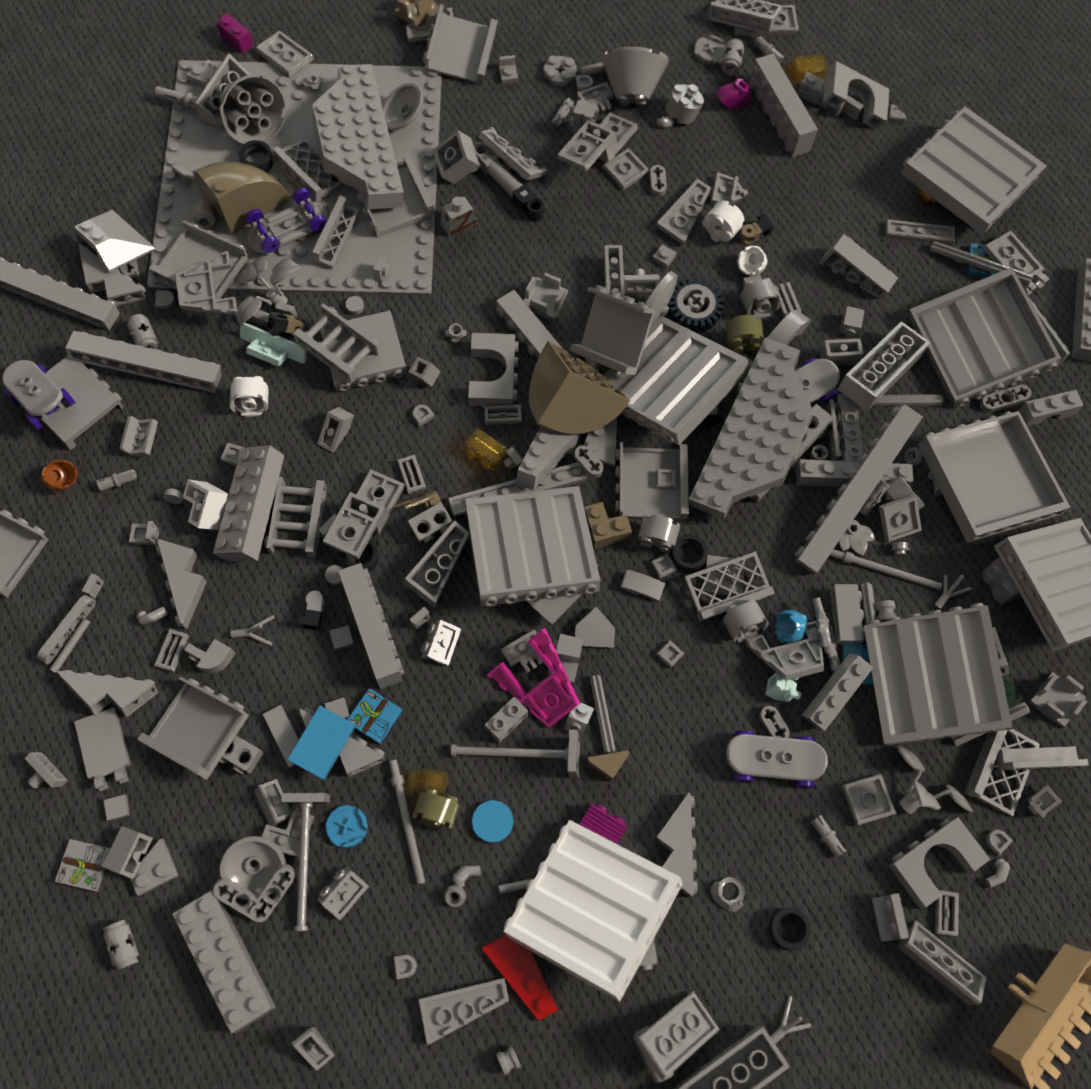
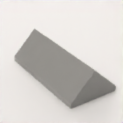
M229 53L194 103L200 120L220 128L223 127L220 114V94L231 82L243 76L251 75Z
M915 920L908 930L909 938L902 939L897 947L967 1005H979L982 1002L987 977Z

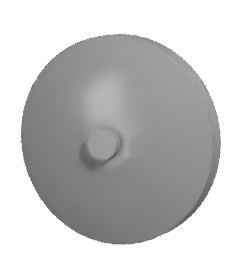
M672 271L666 274L646 301L649 304V308L655 310L651 326L660 316L664 317L669 310L667 305L673 295L678 275Z

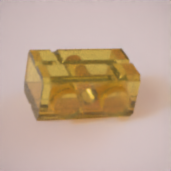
M813 54L811 56L798 55L792 57L790 72L793 82H802L807 72L825 80L826 70L828 69L825 55Z
M479 428L476 429L464 444L466 455L471 459H478L480 464L487 470L492 469L495 471L508 456L506 452L508 449Z

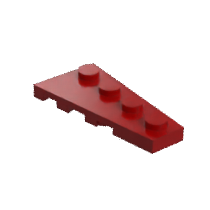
M507 935L482 948L538 1021L558 1011L529 949L511 940Z

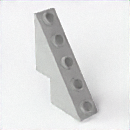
M79 244L85 282L91 293L106 290L108 300L114 302L116 306L146 300L144 294L146 289L141 284H135L127 274H121L119 269L109 272L99 263L98 256L88 246L84 247Z
M158 539L156 550L159 557L163 559V563H161L162 571L168 577L165 583L168 591L172 592L173 598H170L172 607L177 610L178 615L175 616L178 627L183 626L187 629L207 581L203 576L191 573L198 556L193 549Z
M71 670L57 672L64 684L94 715L110 703H113L128 717L158 693L155 682L149 679L141 681L130 677L99 676L89 672H84L83 674L75 673Z
M308 708L300 709L299 711L307 728L315 713ZM349 737L339 755L346 773L350 777L385 762L383 757L385 752L376 747L374 749L367 747L368 743L359 737L356 740Z
M691 793L685 796L655 838L657 842L671 852L661 867L681 877L683 885L680 891L689 898L697 894V881L693 879V872L697 870L696 859H693V851L696 850V839L692 838V829H695V817H691V808H694V796H691Z

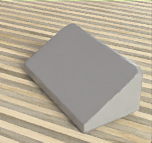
M275 779L258 785L254 792L269 825L276 826L291 818L292 811L289 804L281 802L283 791L278 780Z

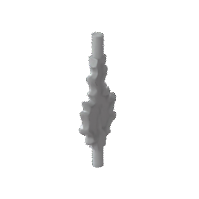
M819 597L812 599L816 611L817 633L820 637L821 646L824 647L825 652L828 654L830 667L834 674L840 666L836 651V638Z

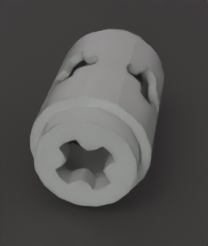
M738 39L729 40L724 48L721 67L727 75L736 74L741 67L744 46Z
M142 314L131 316L128 319L127 327L135 345L157 349L158 340L148 318Z
M125 920L103 928L106 947L112 965L116 967L117 971L139 962L137 958L139 954L130 926L126 924ZM131 939L132 944H127L126 940ZM111 946H112V947L115 946V947H116V951H114V952L111 951V950H110V947H111Z

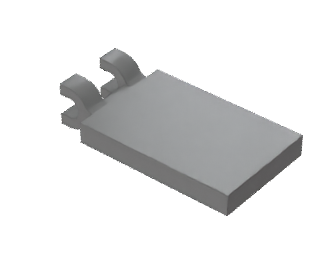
M1012 231L988 243L983 248L994 262L1033 276L1032 281L1034 280V283L1024 284L1028 295L1035 288H1042L1044 283L1049 280L1042 273L1044 270L1043 266Z
M113 707L96 715L74 721L87 777L90 780L94 779L95 789H99L100 792L109 789L105 776L114 773L116 781H119L120 784L128 782L125 767L131 766L116 708Z

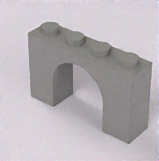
M837 61L826 70L823 103L837 109L847 100L848 89H851L859 95L863 102V124L873 129H878L887 121L888 88Z
M472 333L471 357L496 359L505 366L506 371L501 378L495 381H469V406H481V404H488V406L513 405V401H517V390H513V386L517 384V373H514V368H518V357H515V352H518L519 341H515V334Z
M959 817L944 819L939 823L941 827L938 830H929L923 835L925 839L920 843L918 840L907 846L909 851L905 854L899 852L891 858L893 862L888 865L919 909L926 908L942 896L928 877L924 868V858L931 847L940 846L949 850L967 873L976 871L990 860Z

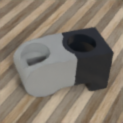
M311 591L306 596L307 608L305 616H299L298 625L303 629L320 631L325 600L320 592Z

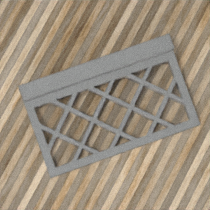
M716 0L710 4L708 20L770 34L772 25L782 11V5L761 0Z
M306 138L283 149L279 147L273 148V163L299 189L307 188L311 193V200L313 202L320 203L322 197L345 186L342 182L331 181L332 178H338L335 175H329L320 170L323 167L320 152ZM305 145L309 149V151L301 150L299 148ZM287 153H293L296 155L295 157H290L287 155ZM298 154H299V155L308 156L307 159H302V158H297V157H298ZM310 156L317 157L320 161L310 160ZM296 163L306 164V168L299 167ZM313 165L319 167L318 170L309 169L308 166ZM307 174L317 175V179L310 178ZM319 176L329 177V181L321 180ZM318 184L326 185L328 188L322 190Z
M756 552L684 577L698 612L699 622L725 613L726 609L730 606H739L750 598L758 601L775 594L773 587H770ZM753 558L755 563L753 570L743 566L746 559ZM729 565L739 568L735 577L726 573ZM741 570L751 573L748 583L738 578ZM716 571L721 574L718 583L708 579L710 572ZM754 575L761 578L764 586L755 587L751 585ZM724 576L734 580L730 589L720 585ZM697 577L704 580L701 588L693 587L690 579ZM706 582L716 586L713 595L703 591ZM736 582L746 586L743 593L739 594L733 591ZM718 588L729 592L725 600L715 597ZM701 594L711 598L708 606L702 608L698 601Z
M1014 729L988 732L964 793L970 797L980 799L1008 816H1013L1030 769L1019 773L1017 770H1012L1013 775L1006 777L1004 770L1000 769L998 751L1000 749H1009V747L1015 745L1017 749L1022 748V743L1032 746L1031 748H1039L1040 744ZM1006 732L1012 735L1013 744L1007 745L1005 740ZM997 767L1001 779L994 781L991 771ZM1014 777L1017 787L1011 791L1007 779ZM1002 781L1006 793L999 795L995 783ZM990 785L994 797L988 798L983 795L986 786ZM1008 796L1010 801L1008 809L1003 806L1001 797Z

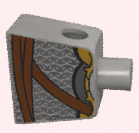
M454 197L451 203L443 207L440 224L450 237L477 224V219L473 208L465 197Z

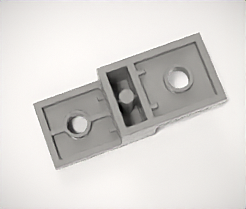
M609 113L600 125L587 120L558 153V158L583 171H587L597 158L609 163L638 129L637 124L612 113Z
M370 469L358 493H349L327 532L323 543L359 559L373 532L380 534L405 485ZM377 490L384 491L382 497H375L374 493ZM347 530L355 531V535L351 538L344 536Z

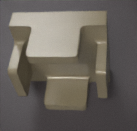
M397 0L398 8L394 10L397 17L417 26L434 16L436 10L439 11V5L435 4L433 0Z

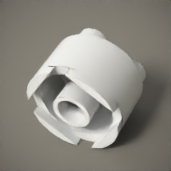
M719 201L702 221L703 226L711 235V239L715 242L730 241L743 227L744 216L737 206L734 205L732 207L729 205L728 201Z
M254 376L235 377L230 388V408L233 412L239 411L242 416L251 417L262 415V411L268 410L269 388L263 381V378Z

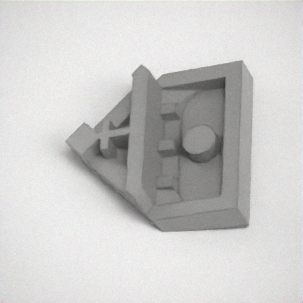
M717 172L714 178L710 204L716 205L719 201H728V204L732 205L749 193L738 182V176L732 178Z
M597 607L593 608L584 618L577 622L575 637L584 639L582 646L614 648L615 627Z

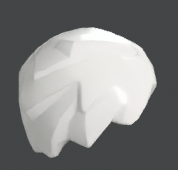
M748 246L738 255L737 264L742 273L756 276L764 271L768 261L766 254L760 247Z

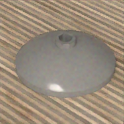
M412 83L403 84L391 92L385 100L382 108L388 129H402L411 124L418 116L422 108L423 93L417 85Z
M259 836L245 837L234 842L224 853L220 865L221 878H229L258 896L280 865L286 864L283 852L273 841ZM256 860L258 864L254 866L250 862ZM281 873V878L278 882L280 885L284 879L285 873ZM268 889L266 892L267 896L272 894L277 889ZM245 895L237 896L239 898L248 900V898Z

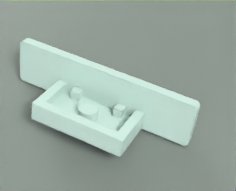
M244 323L243 327L240 325V338L251 342L247 347V354L278 367L287 358L302 364L306 362L307 350L299 344L279 336H271L269 332Z

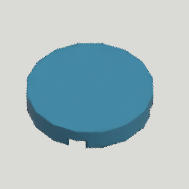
M495 800L486 801L479 805L473 814V830L484 842H501L512 831V812L502 802Z
M345 805L331 812L325 828L326 834L333 844L342 848H350L362 842L366 836L368 824L361 810Z

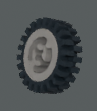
M690 277L687 278L686 282L683 279L680 281V284H676L673 295L667 305L669 307L667 314L670 316L671 321H675V323L689 328L691 331L695 329V333H699L700 329L705 332L707 328L711 329L714 324H717L723 310L724 300L721 298V291L717 293L718 287L712 288V282L705 284L706 279L702 278V282H698L699 277H695L694 281ZM686 299H688L687 306L683 303ZM703 305H705L707 309L701 312Z

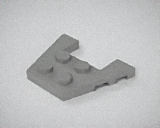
M228 251L222 252V255L215 259L214 257L207 259V262L197 266L196 264L175 274L181 309L238 315L235 297L216 300L213 271L231 269Z
M816 621L806 624L805 640L774 648H769L763 635L746 638V646L785 681L824 671L822 647L819 634L817 633L818 626Z

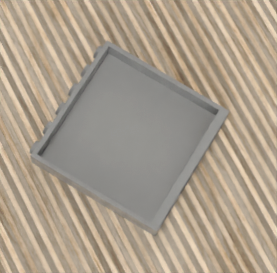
M1019 411L1014 413L1006 412L999 417L991 416L984 421L976 420L969 425L961 424L954 429L946 428L935 434L931 432L924 435L923 440L918 444L967 543L1059 516L1071 508Z

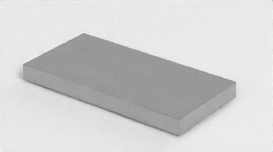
M794 5L782 6V11L772 25L770 34L733 26L735 36L798 34L799 31Z
M693 991L637 1037L635 1041L662 1081L720 1029Z

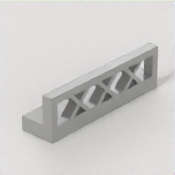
M339 196L312 251L314 262L332 269L360 213L359 209L347 205L346 198L343 196ZM346 210L353 213V216L345 219L343 214ZM345 225L346 231L338 233L337 227ZM338 238L340 244L331 247L330 241ZM331 253L333 258L330 262L322 259L323 256Z
M1076 747L1000 749L998 751L1001 770L1075 768L1089 765L1088 759H1078Z

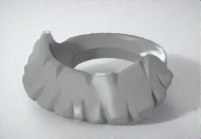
M732 877L724 878L720 882H714L710 890L714 901L728 911L735 912L741 909L744 898L742 884ZM726 883H733L737 886L738 896L736 899L728 901L722 896L723 886Z

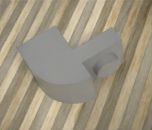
M214 639L206 652L190 643L184 649L189 654L188 658L197 663V667L204 673H217L223 670L236 654L232 648Z

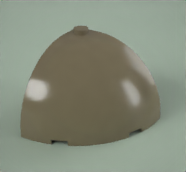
M218 162L193 170L197 186L209 203L214 206L217 214L231 233L248 224L245 216L249 211L260 209L263 215L291 200L290 194L279 181L267 172L248 164Z
M547 341L535 365L529 389L530 409L537 421L536 423L540 427H548L567 434L591 432L614 420L625 409L630 400L619 388L615 389L611 385L612 382L590 365L579 358L575 361L566 350Z

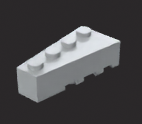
M845 234L826 251L818 262L822 266L825 264L832 268L831 271L836 274L838 272L842 273L849 282L859 283L861 289L878 299L886 295L898 279L892 271L884 267L877 259L873 258L865 249L861 248Z
M540 427L518 469L516 484L534 490L547 476L548 472L554 469L557 463L568 454V451L576 446L579 434H567L548 427Z
M456 521L449 526L405 578V585L434 608L469 537L470 532Z

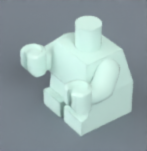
M775 673L768 679L766 695L784 702H789L792 698L799 700L801 692L796 690L797 683L794 682V680L799 678L785 681L780 675Z

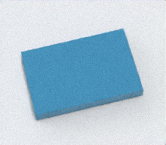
M319 706L289 756L288 761L325 780L355 729L356 724Z

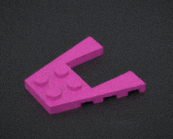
M543 628L528 642L552 672L549 677L527 693L504 662L495 667L487 676L499 683L498 686L504 691H509L520 703H523L530 709L529 712L550 728L577 707L580 702L548 632Z

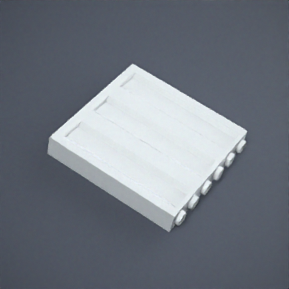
M569 820L567 825L561 828L560 837L557 842L551 845L547 859L539 865L537 876L529 882L525 896L517 902L515 913L507 919L504 933L516 943L620 1002L683 883L678 875Z

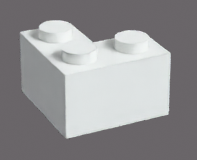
M188 479L183 495L184 499L193 503L188 522L197 528L218 530L223 510L227 503L228 493L208 482Z

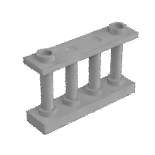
M322 304L321 309L324 316L308 332H303L298 328L293 333L296 343L352 383L356 379L354 370L357 364L370 351L377 355L380 354L379 342L374 337L367 336L341 317L333 307ZM329 320L337 325L322 342H316L313 339V336ZM343 330L351 335L336 352L331 353L327 350V346ZM357 340L365 345L350 362L345 363L341 360L340 357Z
M279 477L275 491L269 536L265 537L264 542L265 548L272 555H274L275 547L303 549L308 558H316L319 540L318 530L321 528L327 490L325 481L317 480L316 487L313 488L285 486L283 477ZM284 494L312 496L314 500L310 506L283 504ZM281 511L309 513L311 515L310 522H307V524L279 520ZM278 529L299 530L308 533L307 540L304 541L276 539Z

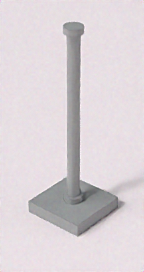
M569 730V748H566V750L459 747L456 744H452L451 757H456V755L565 758L568 761V774L570 778L579 779L580 736L578 730Z
M282 793L281 802L299 803V807H302L297 926H294V931H307L308 926L305 925L310 807H312L313 803H330V795L326 793Z

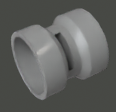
M884 600L875 603L876 611H878L877 620H880V623L887 622L889 618L897 617L894 613L895 601Z

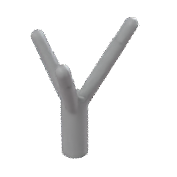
M944 575L943 594L934 604V607L940 610L949 598L972 590L971 587L953 592L964 578L963 575H960L948 591V576Z
M272 615L250 628L231 630V638L249 636L259 642L272 646L271 642L252 634V632L261 629L262 625L274 619V616Z
M791 996L788 997L781 1026L770 1036L774 1044L787 1033L811 1027L810 1023L795 1026L802 1021V1017H798L786 1025L792 1002Z

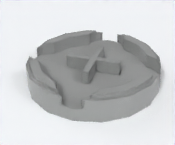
M707 35L705 38L701 37L695 43L694 54L702 63H719L723 58L724 42L712 35Z

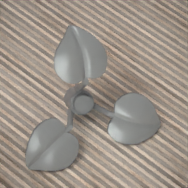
M257 257L253 263L246 267L243 272V279L246 282H250L258 277L268 288V291L266 292L267 299L260 296L255 298L249 296L240 303L237 308L238 315H236V318L242 327L260 309L261 301L266 302L268 305L273 304L274 306H276L277 302L287 303V298L283 295L284 293L281 292L277 283L301 269L291 259H283L273 268L270 283L274 284L276 289L271 288L260 275V273L266 270L268 265L264 257Z
M897 745L893 747L898 749L904 760L917 773L910 788L906 791L908 794L899 801L906 812L912 814L919 807H930L939 810L941 807L936 799L944 795L951 796L958 805L968 810V813L973 812L965 797L951 785H946L947 790L934 796L929 793L922 784L917 782L922 772L925 771L921 761L906 748Z

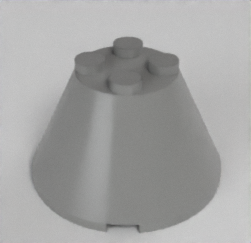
M644 47L613 48L612 52L608 54L605 51L602 54V62L615 98L620 101V105L629 106L630 103H635L638 106H646V102L649 101L668 65V56L662 52H659V54L652 53V49Z
M256 74L246 75L228 84L220 94V114L223 126L227 133L239 143L245 144L252 140H261L266 143L280 131L285 120L286 102L279 86L269 78Z

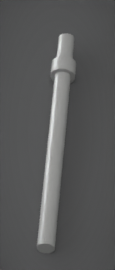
M833 549L829 555L843 560L842 562L847 564L854 563L939 591L942 587V583L854 556V553L847 551L844 553Z
M397 760L389 761L392 774L390 779L392 787H395L417 885L425 883L403 789L404 780L403 776L400 775Z

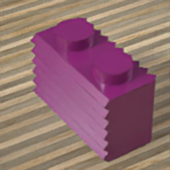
M225 14L217 20L220 36L227 40L234 48L238 49L240 53H244L253 46L250 31L229 14Z
M591 804L579 825L617 844L627 828L624 824L625 820L617 815H614V817L606 813L607 809L600 804H596V806Z

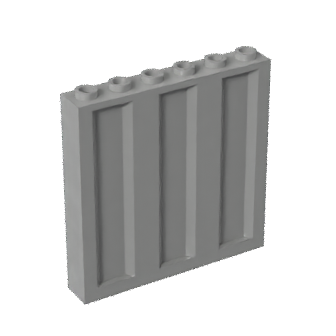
M964 107L960 112L957 110L951 117V120H947L943 124L941 130L937 129L932 138H928L924 142L921 149L918 147L913 153V157H908L902 164L904 168L900 174L983 235L1039 178L1047 165L967 107Z
M1012 267L909 310L908 317L915 331L931 342L925 351L953 407L957 405L964 406L970 400L975 398L981 399L992 391L999 392L1007 385L1019 384L1022 379L1027 377L1034 378L1042 371L1054 370L1058 367L1061 360L1056 347Z
M661 316L650 327L636 375L623 374L610 368L603 376L612 382L611 385L615 389L619 388L630 400L621 412L623 416L635 420L640 426L649 428L654 434L663 436L667 441L680 445L747 374L749 366L748 358Z
M579 486L465 499L481 606H494L504 603L513 604L519 601H534L543 598L552 599L559 596L599 592L600 576Z
M1081 518L1010 536L994 546L1053 652L1091 639V535Z
M983 603L970 605L971 608L967 609L953 607L950 608L949 612L942 613L941 610L930 611L929 615L921 616L920 613L908 615L909 618L905 619L892 617L887 622L880 623V620L869 621L868 625H864L870 665L873 667L871 671L883 741L886 746L1012 729L988 605L983 606Z

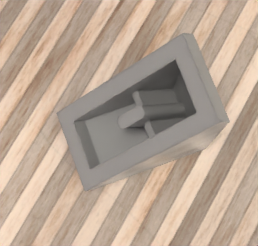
M315 1027L308 1029L292 1043L316 1071L335 1056Z

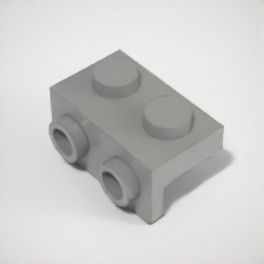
M128 416L120 450L131 457L149 456L158 421L153 418L138 420L133 416Z

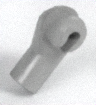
M663 116L657 120V126L660 128L671 127L675 122V117L672 119L669 116Z

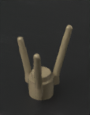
M434 491L422 497L396 504L394 509L403 506L404 509H408L422 503L426 509H429L440 503L441 499L437 492Z

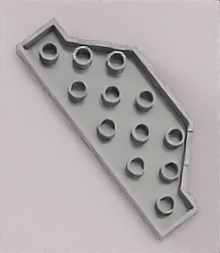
M372 64L339 65L338 81L313 104L312 120L323 170L329 175L333 174L338 177V180L345 185L358 189L359 193L365 196L368 209L402 207L404 192Z
M765 337L690 495L689 506L725 520L731 504L748 496L751 497L762 493L767 489L783 485L812 421L814 412L794 370L799 360L800 350Z

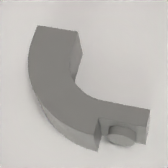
M793 310L776 326L768 338L788 345L794 337L802 334L811 322V319L799 310Z

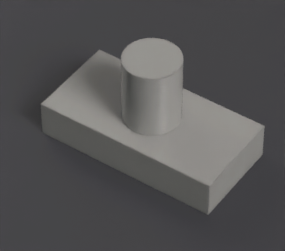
M639 268L635 270L634 275H624L625 293H652L659 284V274L645 275V271Z
M30 752L26 756L25 760L36 770L28 780V783L33 788L38 789L44 781L50 787H62L68 781L42 752Z

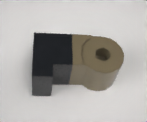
M763 213L758 216L757 222L746 224L742 227L740 241L749 245L771 235L774 225L766 214Z
M270 312L266 329L271 336H278L279 332L294 335L293 333L298 328L304 332L305 326L297 316Z

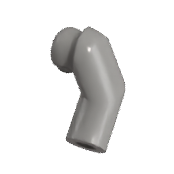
M162 606L148 614L145 611H141L137 614L136 618L139 620L138 623L146 625L168 614Z
M998 859L995 862L996 874L985 878L989 888L1006 881L1010 866L1004 859Z
M480 865L462 866L453 875V885L463 888L469 876H481Z

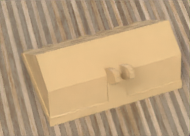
M1066 943L1036 985L1023 974H1017V980L1031 991L1029 995L1024 993L1018 986L1014 984L1009 985L1008 989L1023 1004L994 1043L991 1054L1019 1077L1029 1089H1032L1034 1086L1038 1089H1050L1040 1076L1046 1071L1054 1079H1058L1060 1071L1050 1062L1056 1056L1064 1064H1068L1071 1058L1060 1048L1064 1041L1074 1049L1079 1048L1081 1042L1071 1034L1073 1028L1076 1026L1084 1034H1088L1091 1030L1090 1026L1081 1019L1084 1012L1091 1016V952L1083 951Z

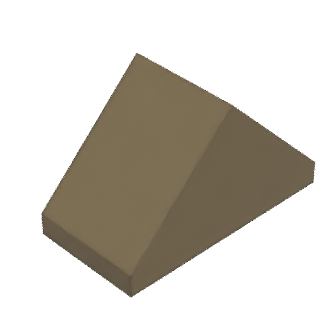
M629 751L588 757L587 764L612 781L628 758Z

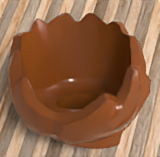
M62 459L51 461L41 471L43 484L53 493L68 489L75 483L78 477L77 468L71 462Z

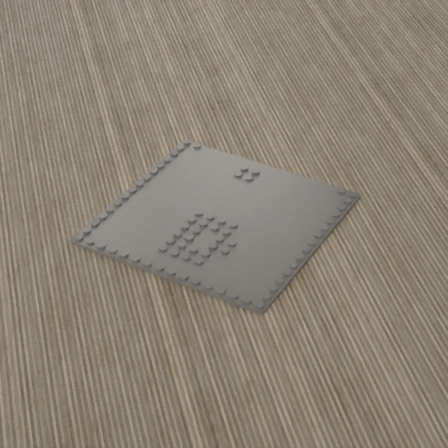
M179 61L175 91L184 94L193 93L194 96L199 97L205 87L189 80L186 74L195 63L203 66L206 61ZM212 61V64L215 62L218 66L222 63V61ZM239 62L251 75H262L275 82L284 95L286 102L284 123L280 131L271 140L266 142L271 149L272 155L273 148L279 147L283 149L304 138L318 150L312 120L313 104L338 81V66L340 64H307L289 77L272 63ZM372 65L382 106L391 92L403 84H415L423 93L422 108L415 120L402 129H388L396 164L403 161L402 154L409 152L434 204L435 210L437 161L433 149L439 144L442 74L426 70L425 67ZM310 73L323 78V82L320 83L321 87L317 91H311L308 87L304 86L303 82L307 80ZM174 101L153 239L155 250L151 253L150 266L152 263L159 266L185 229L182 223L183 220L194 223L192 219L194 205L198 202L209 203L197 186L195 179L189 185H185L174 176L172 165L181 166L193 174V170L208 164L218 162L241 163L239 150L244 145L233 139L227 133L224 126L220 128L199 119L195 108L189 109L184 104ZM305 145L299 148L301 150L309 151V149ZM255 152L249 155L246 160L251 163H257L262 161L266 154ZM287 153V155L290 157H295L296 155L293 153ZM298 154L297 158L307 159L308 156ZM310 156V160L320 161L317 157ZM274 163L267 173L284 186L290 194L291 200L265 214L264 219L298 205L294 201L293 195L299 188ZM296 163L299 167L306 168V164ZM313 165L308 166L309 169L318 170L319 167ZM307 174L310 178L317 179V175ZM319 176V179L329 181V177ZM338 178L331 179V181L340 182ZM318 184L322 190L328 188L326 185ZM345 185L322 197L320 204L326 207L329 215L339 196L346 198L347 205L360 210L333 269L313 261L312 251L322 231L308 234L279 247L272 253H257L249 247L247 242V235L252 225L247 224L231 233L216 212L214 225L210 228L202 229H208L220 237L224 236L235 244L243 245L246 249L248 259L227 290L268 291V288L258 277L250 282H246L243 279V272L246 267L253 263L257 257H264L268 265L266 270L260 273V275L274 289L276 288L274 284L270 283V276L273 274L272 270L275 265L281 260L289 258L301 268L277 283L281 291L429 295L432 292L435 216L377 237L375 230L371 231L369 227V217L365 218L362 211L363 204H359L357 200V190L353 191L352 186ZM345 210L343 216L345 219L353 216V213ZM345 225L337 227L338 233L346 231ZM338 238L330 241L331 247L340 244ZM328 253L322 259L331 262L333 256L331 253ZM379 255L386 257L387 264L389 265V272L384 276L382 282L375 280L373 267ZM149 270L147 281L149 288L175 289L155 280Z

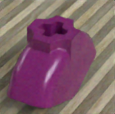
M737 78L734 83L722 86L716 91L720 101L730 109L751 104L750 86L743 79Z

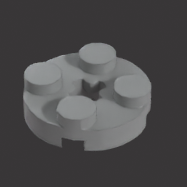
M555 55L549 57L544 66V76L550 81L549 83L555 86H566L569 82L575 80L577 67L573 58Z

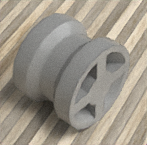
M513 1046L508 1047V1050L505 1052L496 1053L505 1075L509 1074L511 1069L521 1067Z

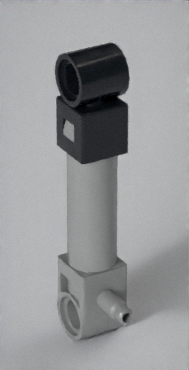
M483 142L476 143L474 149L480 166L472 172L481 169L486 175L490 174L512 197V202L522 213L527 211V218L530 221H540L544 216V202L536 197V194L526 183L522 185L500 162V157L490 147L484 145Z

